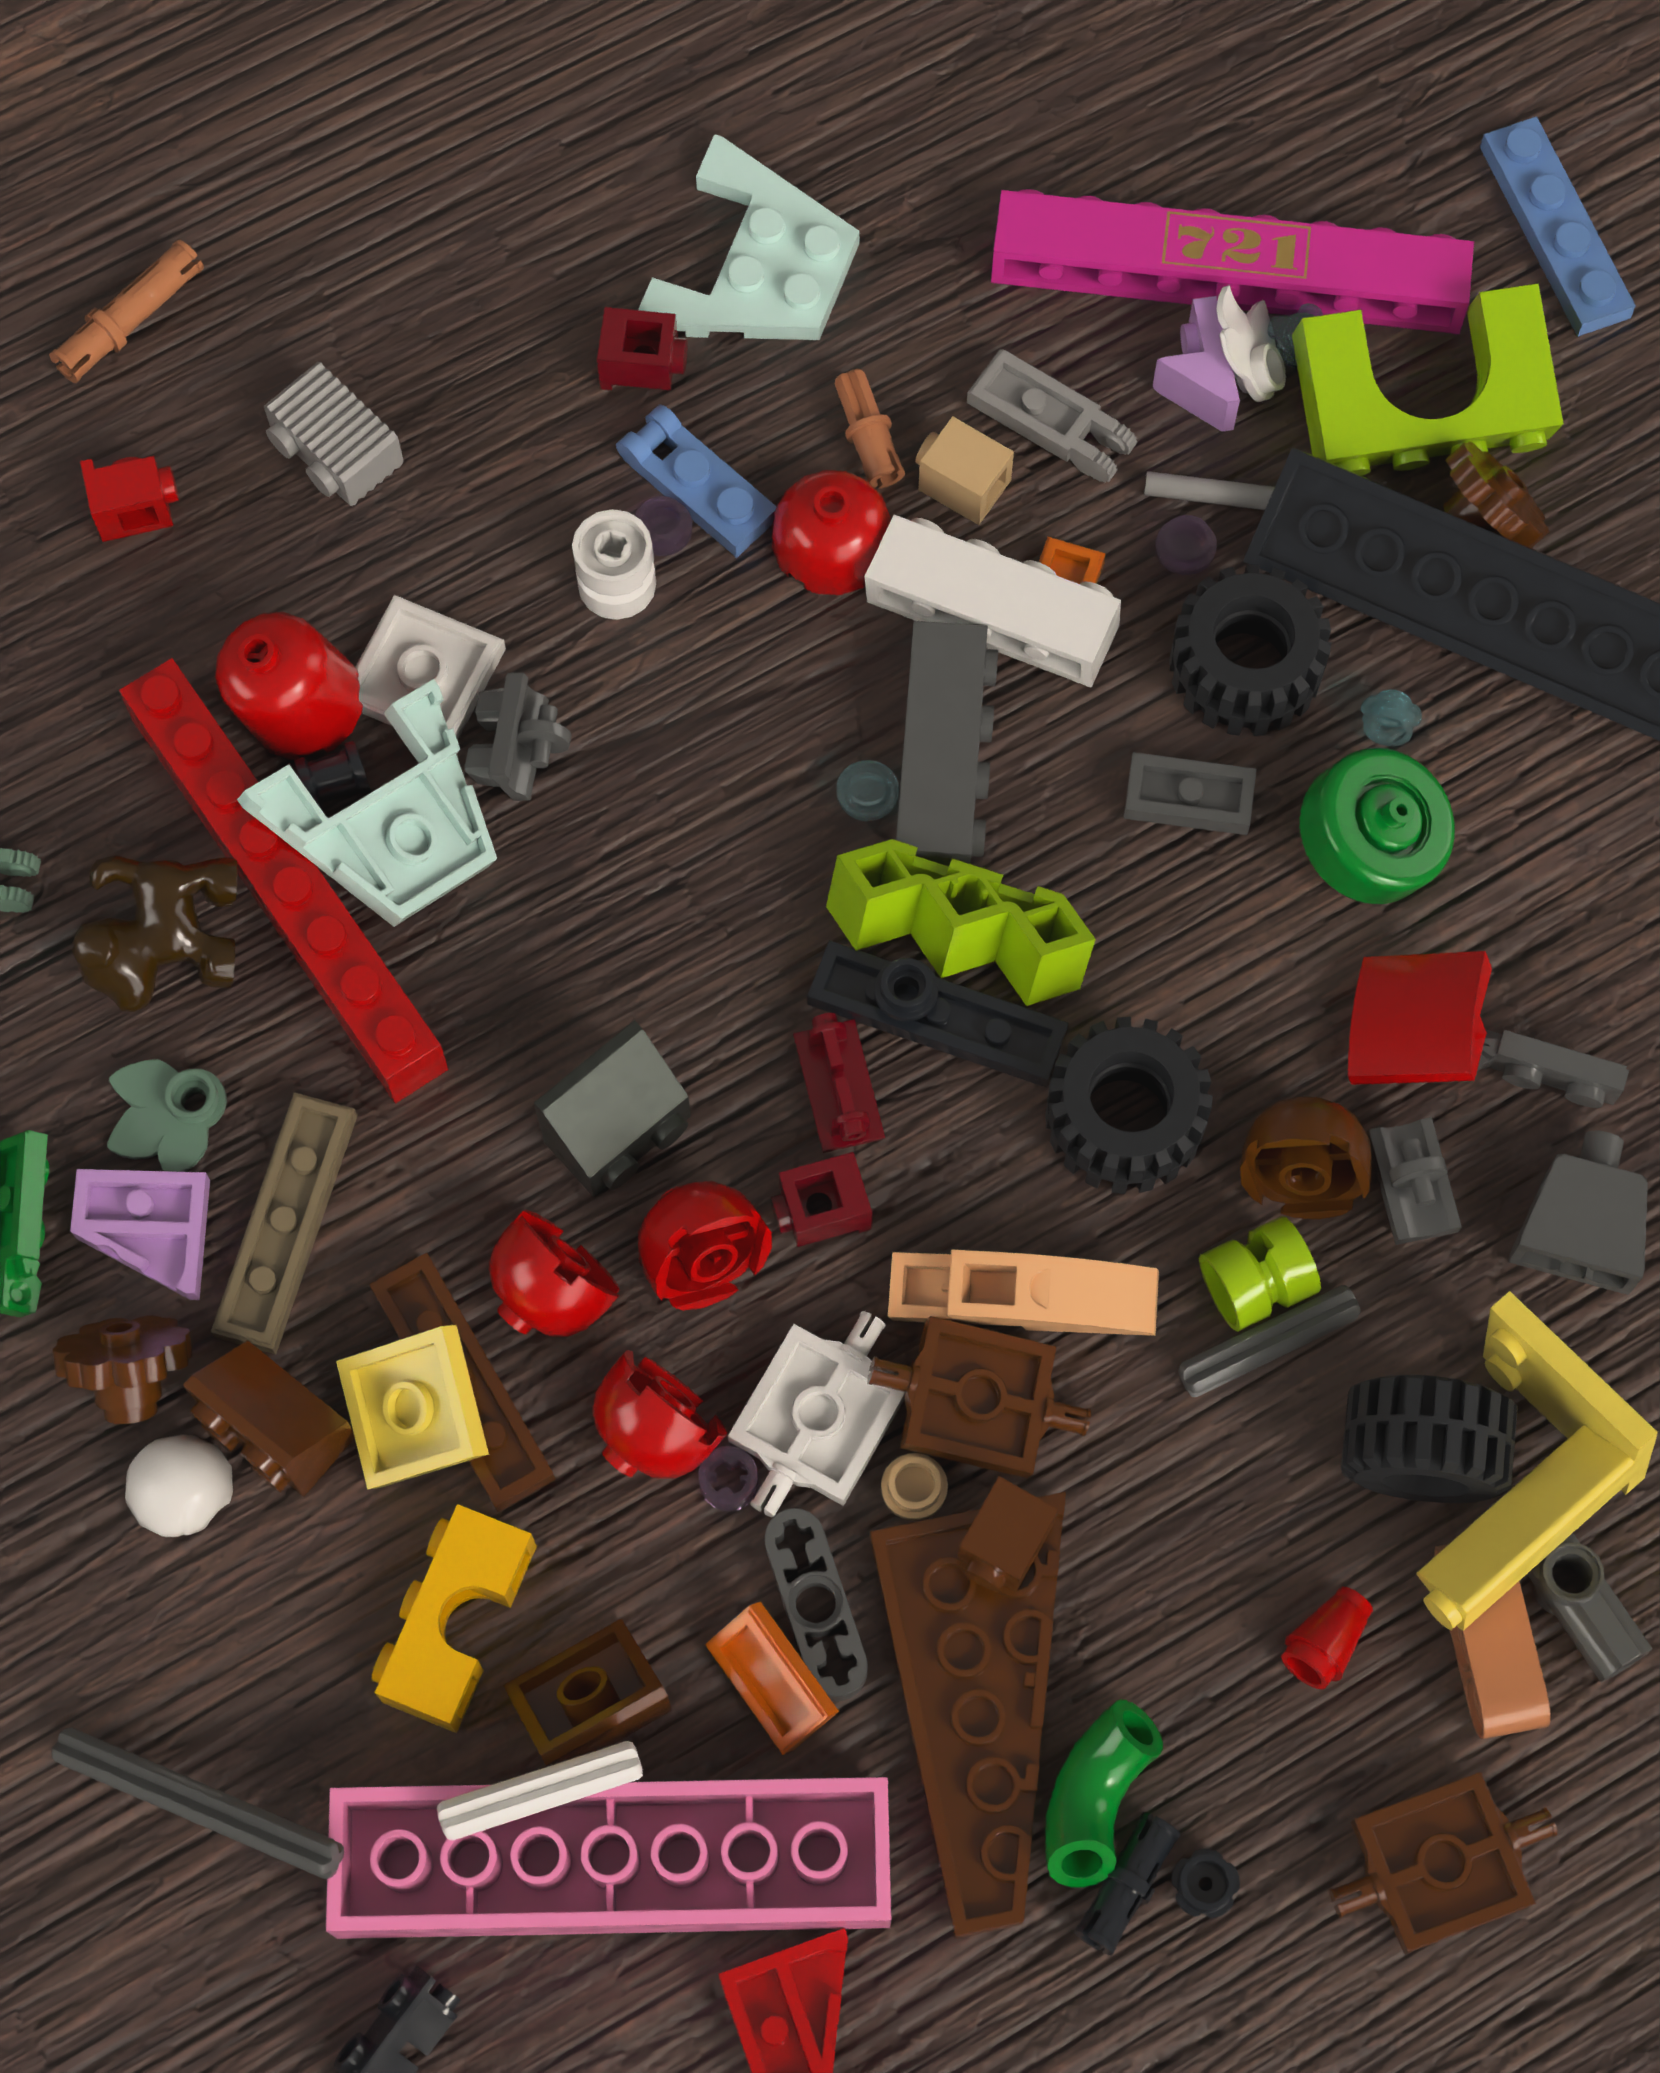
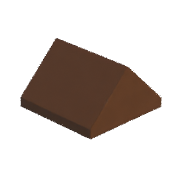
M622 1618L503 1685L547 1767L609 1747L672 1711L663 1685Z

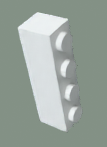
M893 515L864 576L867 602L915 621L988 626L986 648L998 649V652L1091 688L1120 625L1121 600L1113 597L1112 593L1103 586L1093 582H1081L1078 584L1057 576L1050 567L1037 561L1026 560L1023 563L1001 555L995 547L987 542L978 539H969L967 542L945 534L939 526L922 518H913L910 521Z

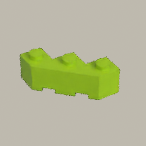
M894 839L837 855L826 907L856 951L911 934L940 978L996 962L1026 1006L1081 988L1096 939L1064 894L1037 886L1035 894L1001 884L1002 874L953 858L949 866L916 856L918 847Z

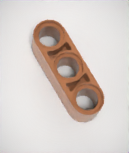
M1448 1544L1436 1546L1434 1557ZM1518 1581L1464 1631L1457 1626L1450 1630L1470 1716L1480 1739L1540 1729L1550 1725V1705L1520 1581Z

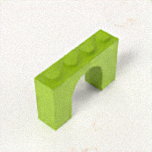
M1539 283L1479 292L1468 306L1467 316L1477 367L1476 391L1469 407L1455 415L1441 419H1424L1409 415L1396 408L1382 394L1373 376L1361 310L1302 318L1292 334L1312 455L1363 476L1370 473V466L1393 463V469L1396 471L1419 468L1429 464V457L1452 454L1463 443H1468L1469 441L1474 443L1483 453L1485 451L1488 452V448L1510 445L1512 453L1530 452L1545 447L1547 440L1564 423Z

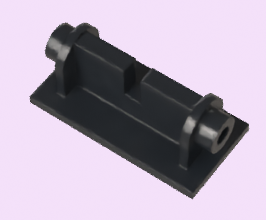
M417 1965L408 1977L405 1974L399 1975L383 1993L378 2003V2009L381 2013L365 2035L360 2032L356 2033L339 2052L334 2062V2068L338 2070L336 2073H416L419 2068L399 2052L408 2041L428 2056L453 2021L458 2017L453 2011L461 1999L440 1983L431 1994L428 1993L436 1980Z

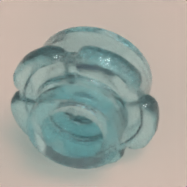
M1384 690L1377 695H1371L1361 705V712L1364 713V733L1369 739L1381 745L1398 746L1406 743L1412 737L1414 726L1421 723L1422 713L1420 708L1412 704L1408 695L1398 690Z

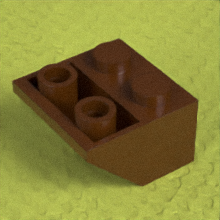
M248 1340L192 1374L183 1384L196 1402L189 1412L202 1423V1429L230 1452L238 1443L244 1447L240 1454L252 1464L250 1468L279 1493L287 1485H290L304 1497L355 1438L348 1421Z

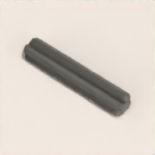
M1341 1285L1182 1362L1178 1369L1181 1382L1192 1397H1199L1355 1321L1361 1313L1358 1301L1348 1286Z

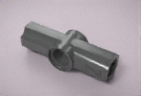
M1573 1533L1527 1573L1533 1582V1593L1537 1603L1545 1611L1556 1616L1600 1683L1616 1676L1651 1652L1652 1647L1604 1579V1567L1599 1556L1591 1548L1580 1544ZM1563 1566L1575 1570L1583 1581V1591L1580 1593H1567L1561 1590L1555 1584L1552 1577V1569Z

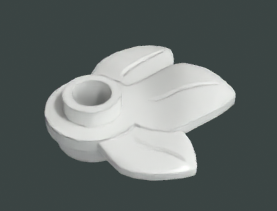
M1230 285L1225 286L1219 294L1216 308L1218 321L1223 328L1219 335L1223 354L1235 373L1240 389L1244 393H1249L1257 402L1269 400L1273 397L1275 391L1284 388L1286 372L1281 354L1276 348L1266 303L1264 300L1255 303L1245 314L1234 299Z

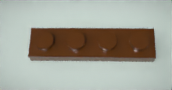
M428 1253L422 1254L370 1283L369 1285L400 1340L440 1326L457 1325L489 1455L469 1460V1463L497 1512L554 1481L553 1471Z

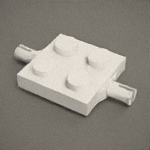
M862 1311L845 1343L823 1340L795 1324L791 1327L728 1435V1442L760 1459L770 1471L755 1498L750 1502L758 1511H762L771 1493L775 1490L764 1508V1513L772 1518L777 1515L779 1507L793 1484L799 1487L812 1488L842 1506L846 1503L902 1405L905 1396L903 1391L867 1384L868 1375L871 1373L869 1371L871 1360L867 1355L882 1329L886 1326L878 1317L875 1316L865 1336L862 1338L872 1321V1314Z

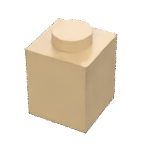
M952 416L940 434L933 431L927 436L916 456V463L920 465L918 490L980 525L1011 482L1014 451Z

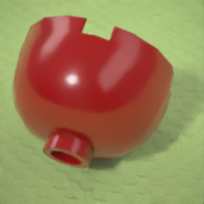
M823 470L802 477L785 491L775 510L772 549L779 568L788 577L790 573L796 580L803 582L804 589L815 594L843 595L864 588V576L891 521L883 496L867 480L847 471Z
M715 1181L687 1183L670 1189L649 1210L638 1232L639 1262L646 1279L661 1301L663 1298H667L673 1308L683 1311L705 1308L732 1296L739 1290L735 1284L729 1282L743 1275L748 1268L756 1276L764 1267L772 1249V1232L752 1203L739 1190Z
M526 1209L505 1229L492 1251L489 1263L491 1284L496 1294L503 1301L497 1308V1311L511 1327L525 1335L532 1328L552 1337H569L584 1331L612 1306L620 1296L617 1294L620 1288L605 1267L582 1245L575 1250L559 1238L564 1232L561 1228L541 1215Z
M626 1350L618 1359L596 1391L592 1409L595 1427L607 1444L602 1451V1455L615 1469L628 1477H633L638 1470L658 1479L678 1478L692 1472L709 1457L726 1436L727 1431L716 1414L707 1424L695 1412L696 1407H699L703 1400L672 1373L647 1357H644L638 1366H635L633 1351Z

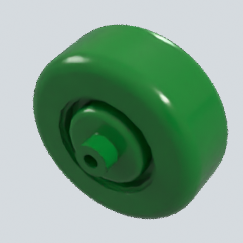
M1366 748L1348 754L1322 772L1313 781L1305 794L1300 810L1301 840L1310 863L1330 887L1345 897L1362 903H1392L1422 888L1435 879L1443 870L1450 858L1454 845V816L1443 787L1434 775L1420 762L1392 749Z

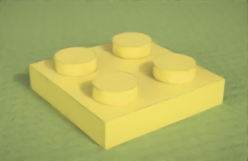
M457 1325L440 1326L336 1361L367 1490L392 1485L489 1455Z

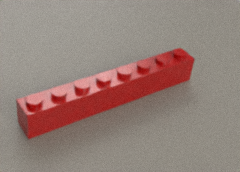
M173 658L121 688L119 692L132 721L226 857L237 860V874L395 1104L448 1071L441 1044L318 867L242 808L237 801L246 789L255 785L258 781Z

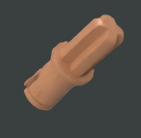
M853 369L848 373L840 374L835 379L834 384L850 425L845 431L846 439L849 443L854 444L863 465L867 481L874 488L878 486L880 489L891 486L905 476V470L901 465L891 440L892 437L889 429L892 426L890 417L880 414L863 370Z

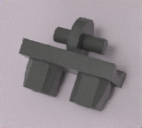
M507 673L504 688L479 692L475 711L477 722L486 731H496L494 744H473L472 747L468 748L465 763L466 773L477 784L500 787L513 801L531 800L536 768L548 767L550 753L555 754L567 751L572 736L570 730L556 723L558 709L555 706L548 705L549 699L545 695L534 691L528 686V677L525 673Z
M1432 1117L1396 1127L1369 1129L1367 1135L1370 1139L1371 1156L1395 1245L1458 1233L1462 1226Z

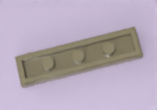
M298 1093L293 1094L211 1329L214 1338L239 1345L248 1340L261 1351L277 1354L358 1116L354 1108Z

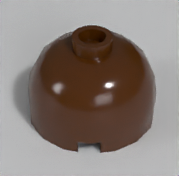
M1307 1096L1278 1101L1260 1114L1247 1134L1240 1165L1241 1184L1250 1197L1263 1205L1264 1196L1272 1201L1286 1203L1281 1207L1280 1214L1292 1218L1318 1220L1341 1216L1353 1209V1200L1362 1194L1365 1199L1370 1191L1372 1172L1370 1139L1355 1114L1338 1103L1320 1097Z

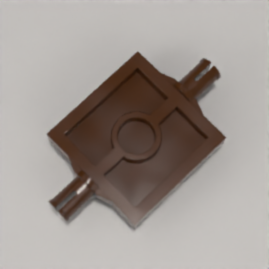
M930 1316L924 1322L919 1353L911 1366L873 1357L869 1368L871 1373L868 1375L867 1384L905 1392L904 1399L907 1414L900 1448L1023 1478H1028L1034 1474L1039 1441L1048 1427L1085 1436L1090 1424L1087 1420L1091 1418L1090 1408L1085 1409L1054 1401L1051 1375L1056 1346Z
M1481 1772L1356 1818L1351 1822V1825L1365 1857L1366 1876L1329 1889L1332 1902L1358 1894V1897L1334 1906V1909L1341 1918L1346 1914L1377 1903L1378 1907L1390 1919L1405 1955L1531 1907L1536 1902L1522 1871L1521 1848L1549 1837L1557 1836L1555 1822L1533 1831L1528 1830V1828L1547 1822L1553 1817L1547 1808H1542L1538 1812L1509 1822L1508 1818L1494 1804Z

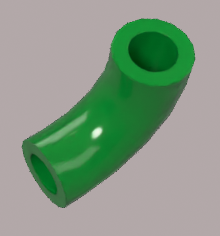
M1124 1699L1116 1700L1075 1743L1057 1776L1046 1814L1045 1856L1049 1874L1059 1884L1068 1887L1084 1888L1100 1883L1109 1877L1108 1874L1114 1871L1116 1864L1114 1822L1120 1802L1134 1779L1163 1751V1741L1156 1725L1141 1708L1132 1702Z

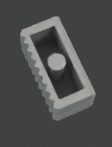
M321 362L315 363L264 405L270 425L266 430L269 440L286 458L290 459L297 454L309 466L306 468V473L312 483L327 497L332 496L336 492L348 505H356L359 498H364L368 491L374 490L376 484L382 483L386 476L392 475L394 469L400 468L404 462L399 439L394 431H391L385 423H382L379 417L372 413L370 408L365 407L363 402L358 400L354 393L350 392L345 385L341 384L339 379L334 377L330 370L326 369Z

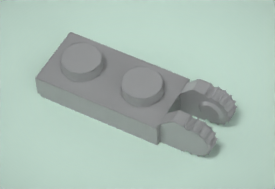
M999 349L967 392V403L1064 461L1067 462L1070 459L1079 471L1087 476H1092L1093 479L1099 482H1109L1118 469H1116L1117 465L1114 464V460L1110 456L1100 452L1098 448L1083 440L1089 431L1100 444L1111 448L1119 454L1129 455L1138 442L1136 441L1137 437L1130 431V428L1100 411V405L1004 349Z

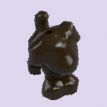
M117 855L96 860L90 869V885L96 890L117 880L131 885L137 911L134 920L106 918L89 924H83L76 931L72 953L78 963L85 984L107 995L116 1003L121 1011L135 1012L149 1004L154 993L158 967L164 964L189 961L198 967L201 983L216 988H226L233 984L235 940L233 938L209 935L201 931L195 911L193 895L201 891L206 902L216 907L232 906L233 902L236 901L237 860L230 857L215 858L185 866L173 860L139 862Z

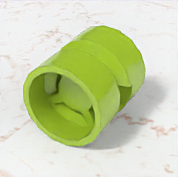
M1280 1216L1249 1231L1247 1243L1244 1245L1232 1239L1200 1254L1199 1257L1200 1269L1205 1284L1217 1309L1226 1323L1237 1332L1270 1317L1274 1303L1288 1308L1318 1294L1321 1290L1320 1277L1310 1250L1294 1224L1284 1216Z

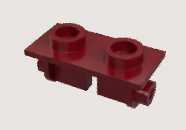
M824 1013L815 1016L811 1020L813 1029L793 1033L822 1152H831L885 1139L855 1019L838 1022L835 1013Z

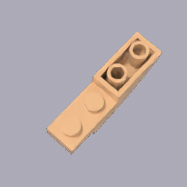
M951 1250V1254L892 1252L888 1317L892 1321L925 1322L930 1316L961 1324L1022 1326L1027 1331L1155 1336L1159 1270L1157 1268L1123 1263L1023 1253Z

